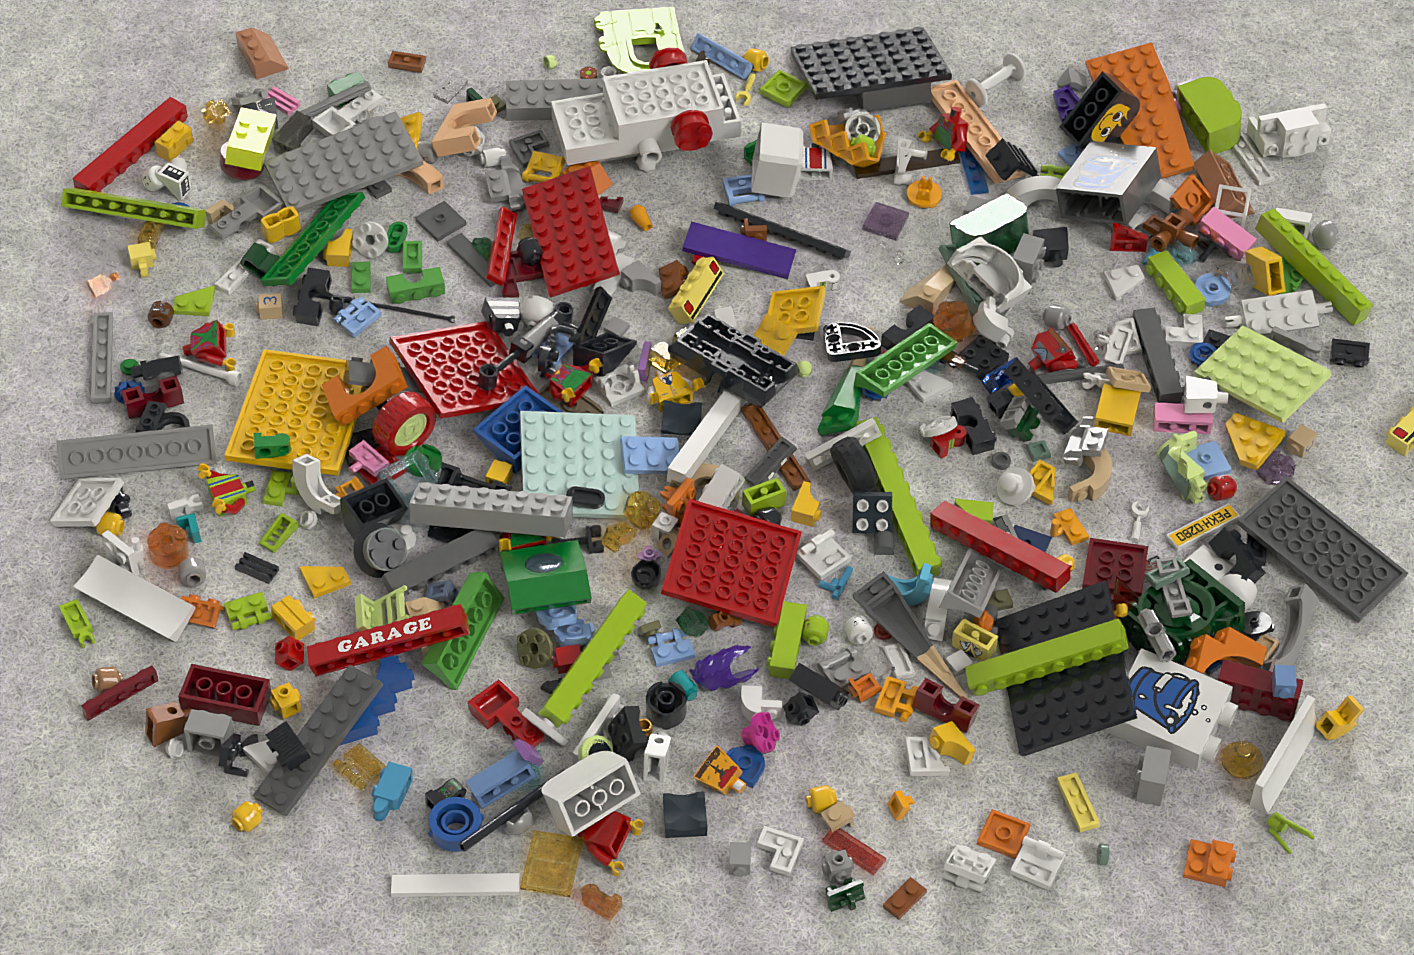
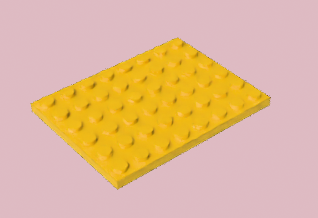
M263 349L226 449L225 461L293 470V460L308 454L320 460L321 474L339 476L358 418L342 426L333 416L322 384L337 375L344 380L346 360ZM346 383L351 395L363 393L368 388V386ZM253 433H261L262 436H275L279 433H285L290 437L291 452L286 456L256 459Z

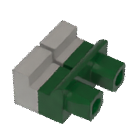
M1022 395L1013 397L999 423L1012 438L1019 437L1023 442L1030 441L1033 437L1030 430L1036 429L1041 422L1037 418L1039 411L1036 408H1032L1028 398Z

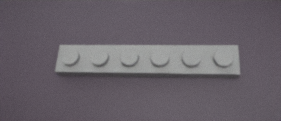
M113 312L94 313L92 404L111 402Z

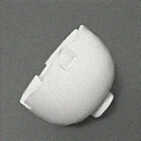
M867 112L853 114L845 125L849 143L852 137L856 138L859 134L870 137L876 142L880 134V124L877 118Z
M534 295L532 299H527L528 296L522 298L519 310L521 320L529 329L534 328L555 310L550 300Z
M1228 574L1221 578L1220 583L1245 602V611L1253 605L1257 595L1256 585L1250 579H1247V581L1241 579V575Z

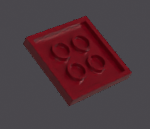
M1090 538L1082 589L1106 580L1110 593L1141 597L1149 546Z

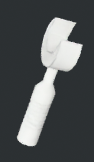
M1138 501L1134 502L1131 507L1132 515L1137 518L1134 522L1131 541L1134 542L1139 541L1140 519L1145 518L1149 512V506L1145 511H1139L1136 508Z

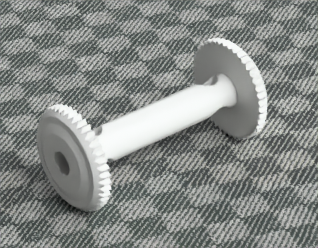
M1007 53L1003 57L1004 68L981 83L972 78L965 82V91L977 106H984L988 101L986 92L1009 76H1012L1017 81L1025 78L1026 67L1019 56L1014 53Z

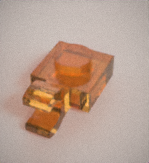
M117 271L106 277L104 273H101L86 281V284L93 296L97 298L111 290L110 283L118 280L120 276Z

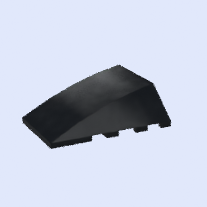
M444 462L441 463V474L438 479L439 485L449 484L450 486H468L471 488L484 487L511 491L513 488L494 480L493 484H489L462 474L460 468ZM429 525L428 537L447 544L476 529Z

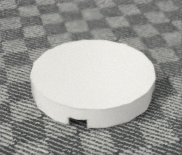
M941 416L931 419L928 425L922 424L919 430L921 436L933 437L951 431L957 426V421L954 416Z

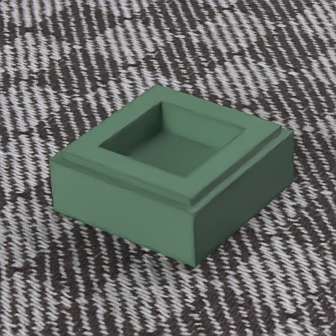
M1044 440L1026 444V449L1033 462L1039 459L1051 458V453Z

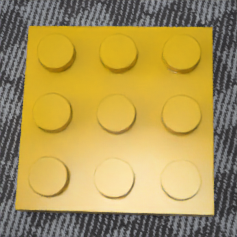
M824 286L774 291L771 295L767 314L799 332L798 334L818 332L826 289Z

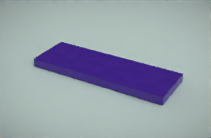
M692 221L682 248L683 252L706 258L714 257L717 261L784 279L789 277L797 250Z

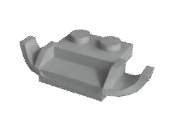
M509 155L500 156L501 170L485 172L490 201L493 203L508 200L512 212L523 209L525 200L522 192L524 185L521 171L510 161Z
M1084 416L1082 423L1071 432L1066 451L1063 454L1064 462L1068 465L1081 467L1084 456L1101 457L1109 435L1108 428H1093V417Z

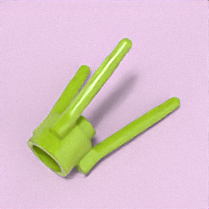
M1274 812L1267 821V825L1271 827L1268 832L1277 839L1288 854H1291L1292 851L1278 834V832H1285L1288 826L1311 839L1315 838L1312 832L1286 819L1278 812Z

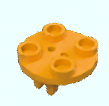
M921 176V179L911 183L906 191L909 204L920 208H934L942 198V190L938 184L932 181V177H928V180H925V176Z

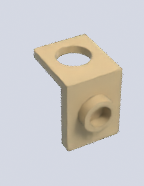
M675 527L670 534L664 533L656 544L666 557H670L673 553L680 527ZM667 538L671 540V547L668 550L664 547V541Z

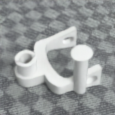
M897 138L896 170L893 180L895 185H910L912 174H905L911 156L926 160L927 150L909 149L912 140ZM902 142H906L905 147H901Z

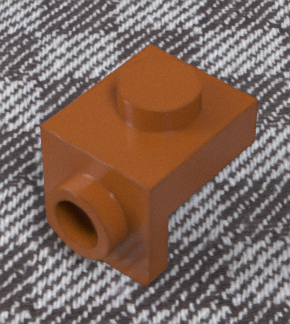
M744 219V226L740 227L741 235L767 241V225L748 226V219Z

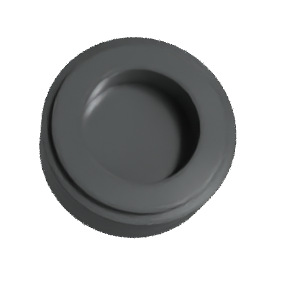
M997 452L992 456V466L998 470H1005L1011 464V457L1005 452Z

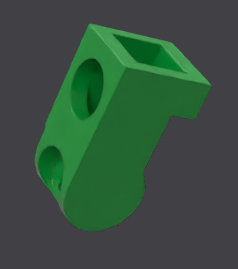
M253 433L256 459L286 456L291 452L290 437L287 434L279 433L275 436H262L261 433Z

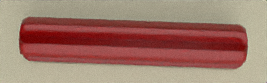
M1071 323L1067 326V331L1088 364L1095 367L1099 364L1097 356L1077 325Z

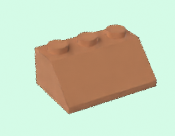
M252 27L236 32L237 46L256 80L289 69L269 34Z

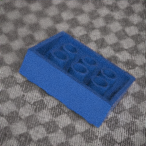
M526 385L473 429V433L498 461H504L512 465L515 474L521 470L520 411L563 412Z

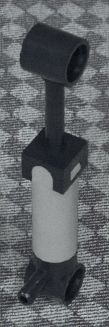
M568 302L557 303L555 310L523 337L518 335L511 341L510 353L496 366L483 364L479 368L478 386L488 391L495 389L498 373L515 359L523 364L530 360L533 352L548 340L552 327L562 325L579 331V328L572 324L573 305Z

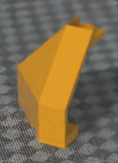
M880 115L873 116L877 118L880 124V134L874 144L876 145V150L873 156L870 157L865 142L850 147L847 131H845L846 123L828 126L827 120L823 119L809 125L812 142L844 159L851 165L866 167L879 162L887 132L883 130Z

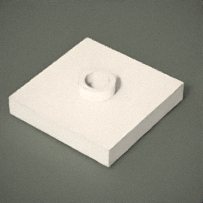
M524 709L522 715L558 744L565 746L568 743L567 739L553 729L554 724L546 717L541 720L529 709Z

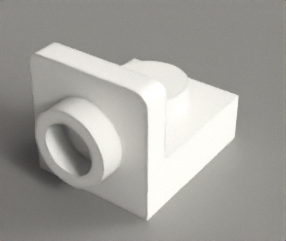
M661 512L652 524V538L659 541L664 533L670 534L677 525L678 519Z

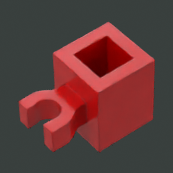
M579 644L555 648V656L551 658L553 668H557L558 674L567 673L581 654Z

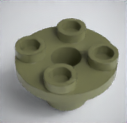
M530 628L517 636V652L520 663L533 669L544 667L549 663L553 653V642L543 630Z

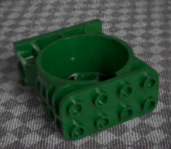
M1191 559L1184 562L1190 568V574L1182 577L1181 581L1186 598L1189 599L1192 615L1172 618L1166 606L1162 588L1156 590L1153 586H1150L1141 597L1136 599V603L1130 602L1127 604V616L1118 617L1125 628L1127 640L1136 650H1141L1142 648L1156 654L1137 619L1140 611L1146 608L1149 610L1153 609L1176 651V655L1171 661L1182 666L1189 658L1190 645L1194 638L1205 634L1214 638L1217 631L1227 627H1231L1238 632L1245 630V602Z

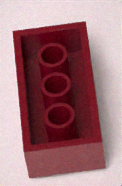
M1224 659L1218 681L1233 687L1230 702L1238 705L1240 710L1258 712L1262 716L1270 715L1282 721H1293L1304 680L1296 678L1297 687L1294 698L1273 697L1271 677L1273 672Z
M191 664L178 698L181 710L191 708L198 711L205 710L214 714H225L232 717V721L260 726L271 697L270 679Z

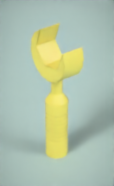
M754 73L749 74L744 87L745 91H740L736 94L735 102L739 98L746 99L744 106L750 104L751 95L748 91L751 90L756 78Z

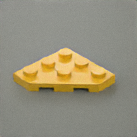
M1236 412L1225 423L1227 434H1229L1230 442L1234 452L1237 454L1239 464L1256 471L1285 437V430Z

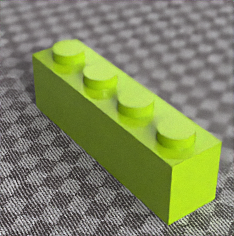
M1167 250L1148 257L1147 274L1155 279L1156 285L1159 288L1163 289L1167 299L1174 303L1177 312L1184 315L1204 311L1206 298Z
M783 602L779 616V625L777 627L774 626L773 636H776L775 641L771 640L770 644L772 657L768 656L766 668L769 669V676L790 679L796 668L803 625L807 616L806 604Z

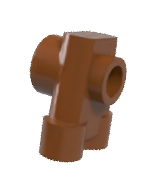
M718 611L708 617V625L713 631H720L723 627L727 626L734 628L742 624L740 617L726 614L722 611Z

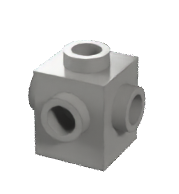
M834 850L825 854L822 870L824 875L828 876L830 884L843 882L851 877L854 863L852 857H848L846 850Z

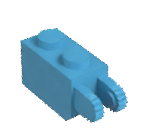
M389 761L386 769H382L380 781L372 790V797H374V819L383 821L390 810L395 811L400 808L413 781L412 768Z

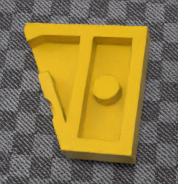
M1039 459L1029 472L1033 477L1036 487L1031 495L1052 505L1056 468Z
M300 567V572L314 599L351 585L344 567Z

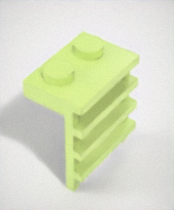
M403 585L374 602L361 593L355 596L357 630L361 632L376 626L386 625V601L388 624L410 618L408 614L405 615L404 591L407 590V586ZM395 596H396V606H397V620H396V613H395V600H394V597H395Z

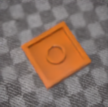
M991 809L976 845L1016 859L1031 823Z

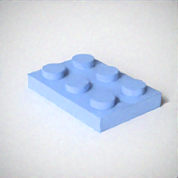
M621 436L620 439L624 474L667 475L669 465L679 453L678 438Z

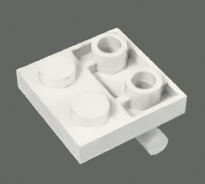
M832 529L822 535L818 534L796 552V557L820 581L851 562V556L832 539L835 536Z
M109 530L104 532L102 538L106 559L138 576V566L144 564L143 558L145 556L139 538L133 537L131 539L132 546L129 547Z
M1025 836L1022 842L1023 846L1010 870V874L1049 891L1066 854L1053 848L1047 842L1042 840L1036 841Z
M957 844L945 862L943 869L945 871L942 878L954 882L956 886L967 890L970 888L982 893L985 887L984 882L994 868L996 859L986 853H979L967 846Z

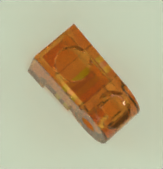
M587 884L581 890L583 905L609 921L613 919L622 907V897L614 893L611 897L600 891L599 887L595 884Z

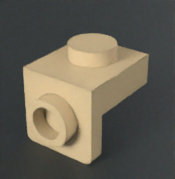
M223 199L210 206L206 210L208 223L212 225L235 209L234 206Z
M840 801L821 812V817L831 832H834L848 823L850 826H853L855 814L850 806L846 807L843 801Z

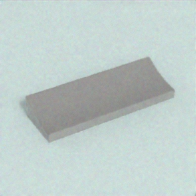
M969 548L960 562L939 608L960 610L980 618L1003 567Z

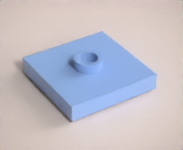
M1216 441L1197 445L1196 449L1186 453L1195 463L1203 468L1205 472L1203 480L1231 473L1232 469Z

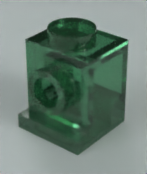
M687 606L676 618V622L686 635L700 637L710 627L705 615L700 611H693L690 606Z

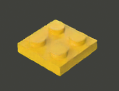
M766 314L753 336L762 340L761 343L785 356L799 332Z

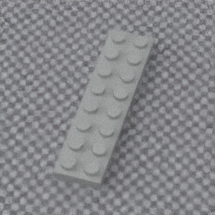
M213 424L56 441L61 479L200 465L201 463H217Z

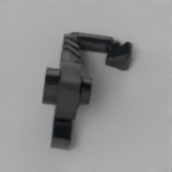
M562 325L552 327L545 346L541 345L538 350V371L541 372V378L548 379L545 377L547 369L553 367V363L558 361V333L571 335L568 339L571 343H580L581 335L575 328Z

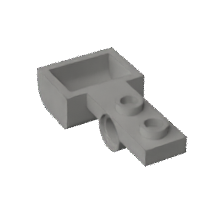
M259 184L240 197L241 205L210 225L211 231L222 240L236 231L243 233L242 231L247 230L250 227V222L255 218L261 222L263 217L277 213L285 208L284 202L262 184Z

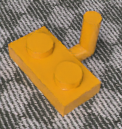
M1071 508L1053 514L1054 519L1050 529L1051 537L1064 534L1071 546L1089 540L1088 533Z

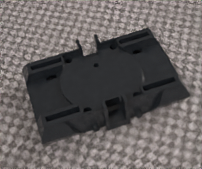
M709 313L691 325L677 340L667 347L671 358L706 377L704 385L710 383L713 374L717 373L722 376L718 393L725 388L758 408L765 406L800 372L797 363L765 346L759 338L748 332L744 334Z

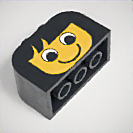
M1102 71L1059 128L1082 149H1085L1090 141L1115 143L1139 112L1140 100L1118 78Z

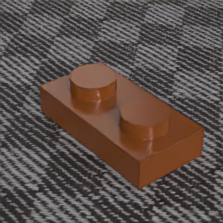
M392 51L388 60V67L422 73L426 63V56Z
M910 877L883 904V908L900 920L927 893V889Z

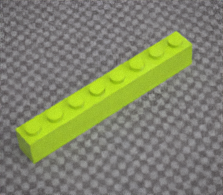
M63 188L62 207L194 229L204 228L205 209L78 188Z
M1275 208L1261 214L1255 230L1327 301H1331L1332 306L1353 326L1365 320L1373 304Z
M630 589L620 597L538 712L540 716L546 717L556 728L562 723L566 725L573 716L571 711L573 708L577 710L584 700L581 697L584 693L587 695L594 687L592 684L593 680H598L605 670L602 667L605 664L609 665L615 657L613 654L614 650H619L625 643L624 636L626 634L629 636L636 626L633 623L636 620L640 621L646 611L643 609L648 603Z
M1116 619L965 666L968 687L975 696H982L988 692L1002 690L1008 686L1021 684L1030 679L1041 678L1044 675L1060 672L1072 666H1079L1085 662L1121 653L1129 649L1125 628L1120 620Z

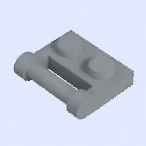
M853 646L846 648L845 652L826 662L821 661L817 663V667L824 677L843 689L850 686L848 682L850 677L857 681L871 673V670L858 656ZM848 658L852 660L851 662L843 665L842 667L832 672L829 670L831 667L847 660Z

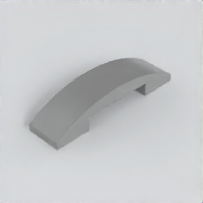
M1176 556L1156 559V566L1160 577L1180 571ZM1173 561L1171 566L1163 570L1162 565ZM1181 578L1162 586L1165 603L1172 618L1192 615V609L1189 599L1186 598Z

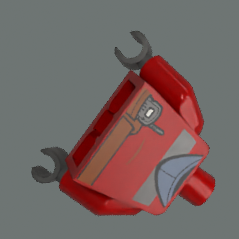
M1050 327L1047 331L1036 335L1031 347L1035 358L1028 362L1033 371H1036L1043 365L1048 372L1086 368L1087 364H1083L1084 358L1079 357L1077 361L1075 360L1076 357L1072 349L1060 337L1061 332L1057 333L1054 327Z

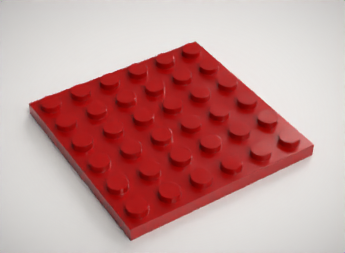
M486 321L390 337V345L440 419L498 409L525 385L540 395L516 360L498 373L495 389L488 391L478 386L479 368L483 364L496 366L510 353L496 331L490 329Z
M689 498L661 595L719 612L722 611L723 613L770 627H777L802 531Z

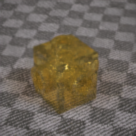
M212 99L205 103L206 107L201 110L204 120L210 125L215 123L220 125L226 121L227 116L232 114L223 99L217 101Z

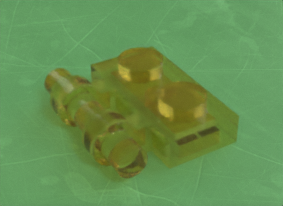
M360 743L344 755V759L348 762L343 763L337 759L333 764L339 774L345 775L354 787H359L361 790L367 787V783L364 782L365 779L373 783L380 777L382 769L387 767ZM356 768L360 773L355 774L351 769Z

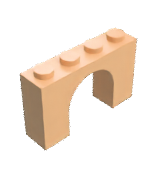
M480 99L452 106L432 140V148L436 151L438 157L477 149L481 139L473 125L493 121L497 111L492 99Z

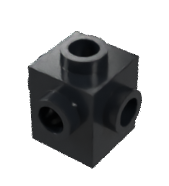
M801 692L791 697L782 706L786 713V719L791 724L799 726L808 724L819 713L813 697Z

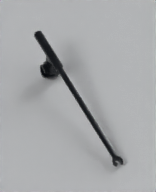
M328 293V296H315L316 298L329 300V310L332 314H337L338 311L343 309L344 303L349 304L355 299V297ZM370 302L377 308L448 320L450 323H455V320H452L456 318L454 315L444 316Z

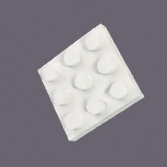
M121 478L78 479L50 520L51 524L54 527L96 526L105 511L110 507L115 496L119 494L124 484Z

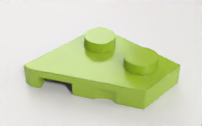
M215 286L175 296L173 304L174 314L210 316Z

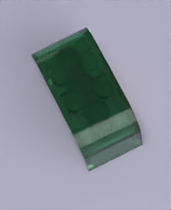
M1007 193L949 223L952 245H956L957 249L981 236L988 244L997 246L1011 254L1016 251L1023 233L1029 234L1026 205Z

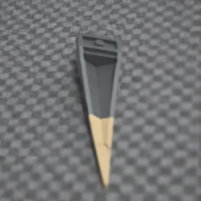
M884 571L852 594L853 599L873 621L960 698L961 696L968 698L928 638L898 587Z

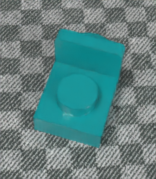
M195 513L176 517L178 531L187 530L188 538L193 537L194 544L202 542Z

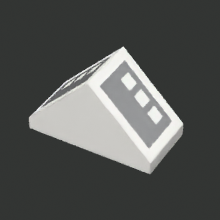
M166 163L156 174L179 201H182L192 190L189 172L180 167Z

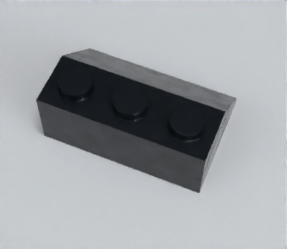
M387 478L340 498L344 526L354 541L357 534L365 526L372 523L391 525L400 521L408 510V507Z

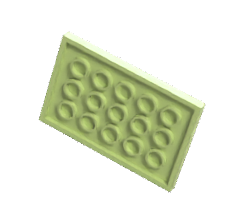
M1243 325L1194 371L1195 377L1203 379L1209 376L1212 381L1217 383L1219 390L1227 392L1234 398L1282 423L1332 376L1331 370Z

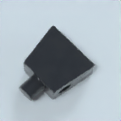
M1067 227L1033 230L1032 236L1045 239L1044 247H1046V252L1042 258L1044 262L1051 261L1052 266L1055 268L1062 266L1063 260H1067L1069 250Z

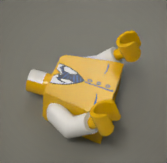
M659 369L655 372L656 378L652 379V386L649 387L647 401L650 405L657 404L659 412H663L664 400L679 404L693 402V390L697 392L699 388H705L703 379L696 378L691 381L676 371L667 374L664 369Z

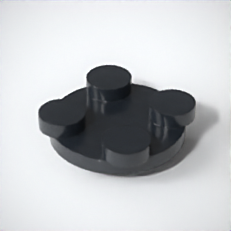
M1246 612L1245 630L1240 633L1257 641L1259 636L1273 632L1275 624L1272 623L1271 617L1264 612Z

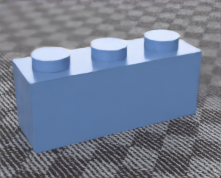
M516 750L473 776L466 783L482 809L533 779L536 775L529 762L524 760Z

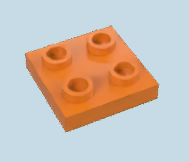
M688 477L679 488L665 486L666 492H660V495L666 499V504H662V509L678 519V523L675 526L677 528L681 526L689 498L696 500L694 480Z

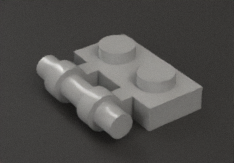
M257 88L251 94L246 91L235 93L236 97L231 98L232 105H245L266 99L268 92L266 89Z

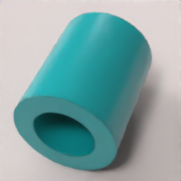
M679 670L671 675L668 683L672 681L681 685L685 690L688 701H692L697 697L698 687L683 670Z

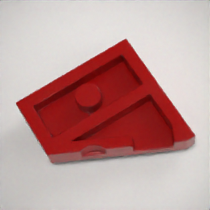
M1113 223L1109 244L1110 251L1146 252L1148 235Z

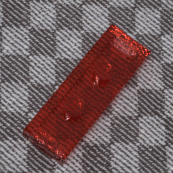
M841 828L834 832L830 830L822 839V843L833 850H846L848 857H852L853 863L873 876L886 862V857Z

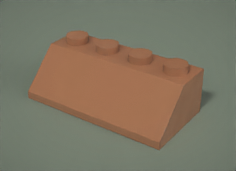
M1211 150L1194 162L1197 169L1195 172L1202 179V185L1215 200L1217 199L1219 184L1242 188L1231 164ZM1222 189L1218 209L1244 213L1247 196L1243 192ZM1249 202L1247 215L1255 214ZM1226 215L1230 219L1237 218L1235 216Z

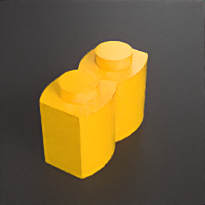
M293 206L285 207L277 213L269 214L261 219L262 234L267 242L274 243L280 241L285 236L294 235L301 230L299 214Z

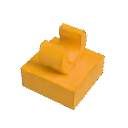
M902 790L894 791L887 805L895 820H900L904 818L907 811L911 810L910 805H913L915 802L911 796L905 797Z

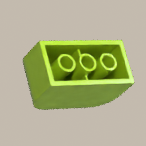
M1201 77L1178 86L1177 101L1182 108L1181 116L1205 152L1211 150L1218 154L1233 148L1235 144L1239 143L1242 120L1241 106L1233 98L1231 90H1228L1221 80L1215 77Z

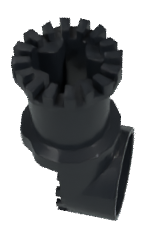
M121 487L119 494L113 499L115 512L122 516V520L132 516V510H129L131 507H128L131 499L129 495L124 493L123 487Z

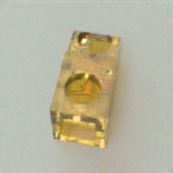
M146 221L137 237L138 244L150 242L151 249L155 248L156 252L157 243L163 232V223Z
M624 521L606 528L601 545L615 553L619 551L620 546L626 543L629 544L635 538L637 529L629 527Z

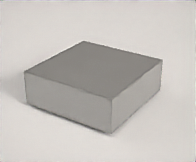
M614 316L604 327V332L623 336L630 328V324Z

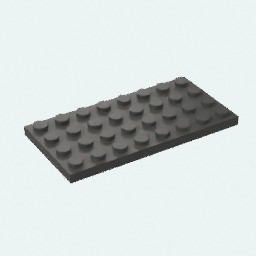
M1287 476L1237 521L1239 527L1358 623L1408 575L1407 571Z

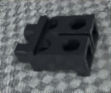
M179 355L149 362L144 360L140 361L139 366L131 367L132 377H143L144 380L158 377L162 373L173 371L174 375L183 374Z

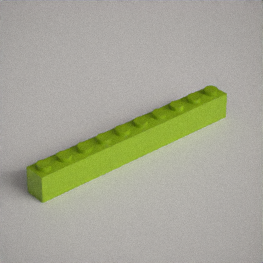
M874 417L873 419L882 435L862 447L878 477L876 485L879 492H892V522L915 577L919 575L924 563L932 565L930 574L937 576L940 574V567H942L941 557L937 556L935 543L933 540H930L928 527L923 524L922 513L916 508V499L914 496H911L909 483L904 480L903 469L897 464V455L891 450V442L885 436L884 425L880 424L877 417ZM869 419L857 421L855 427Z

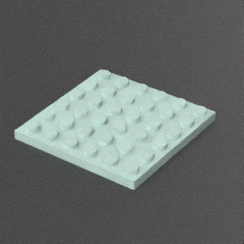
M520 411L522 491L566 496L567 490L573 486L599 489L605 495L604 505L599 509L573 506V517L639 519L638 474H624L620 445L621 436L636 437L635 415Z

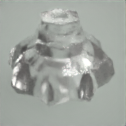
M1096 330L1093 333L1091 344L1095 350H1104L1106 344L1096 341L1098 334L1109 337L1110 332Z

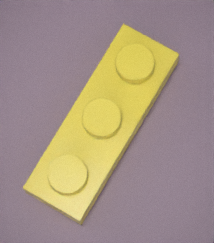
M1077 772L1057 777V784L1079 832L1099 828L1100 822Z

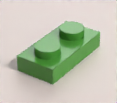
M403 241V273H422V241Z
M370 261L352 262V293H371Z

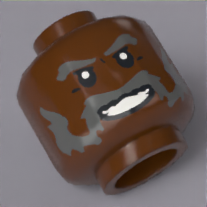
M156 301L147 315L148 321L155 328H166L172 321L174 309L168 302Z

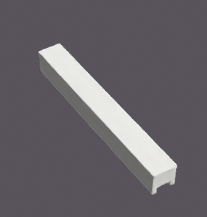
M727 389L724 390L669 465L667 482L674 480L682 484L687 477L690 479L693 477L740 412L741 407L745 405L746 400Z

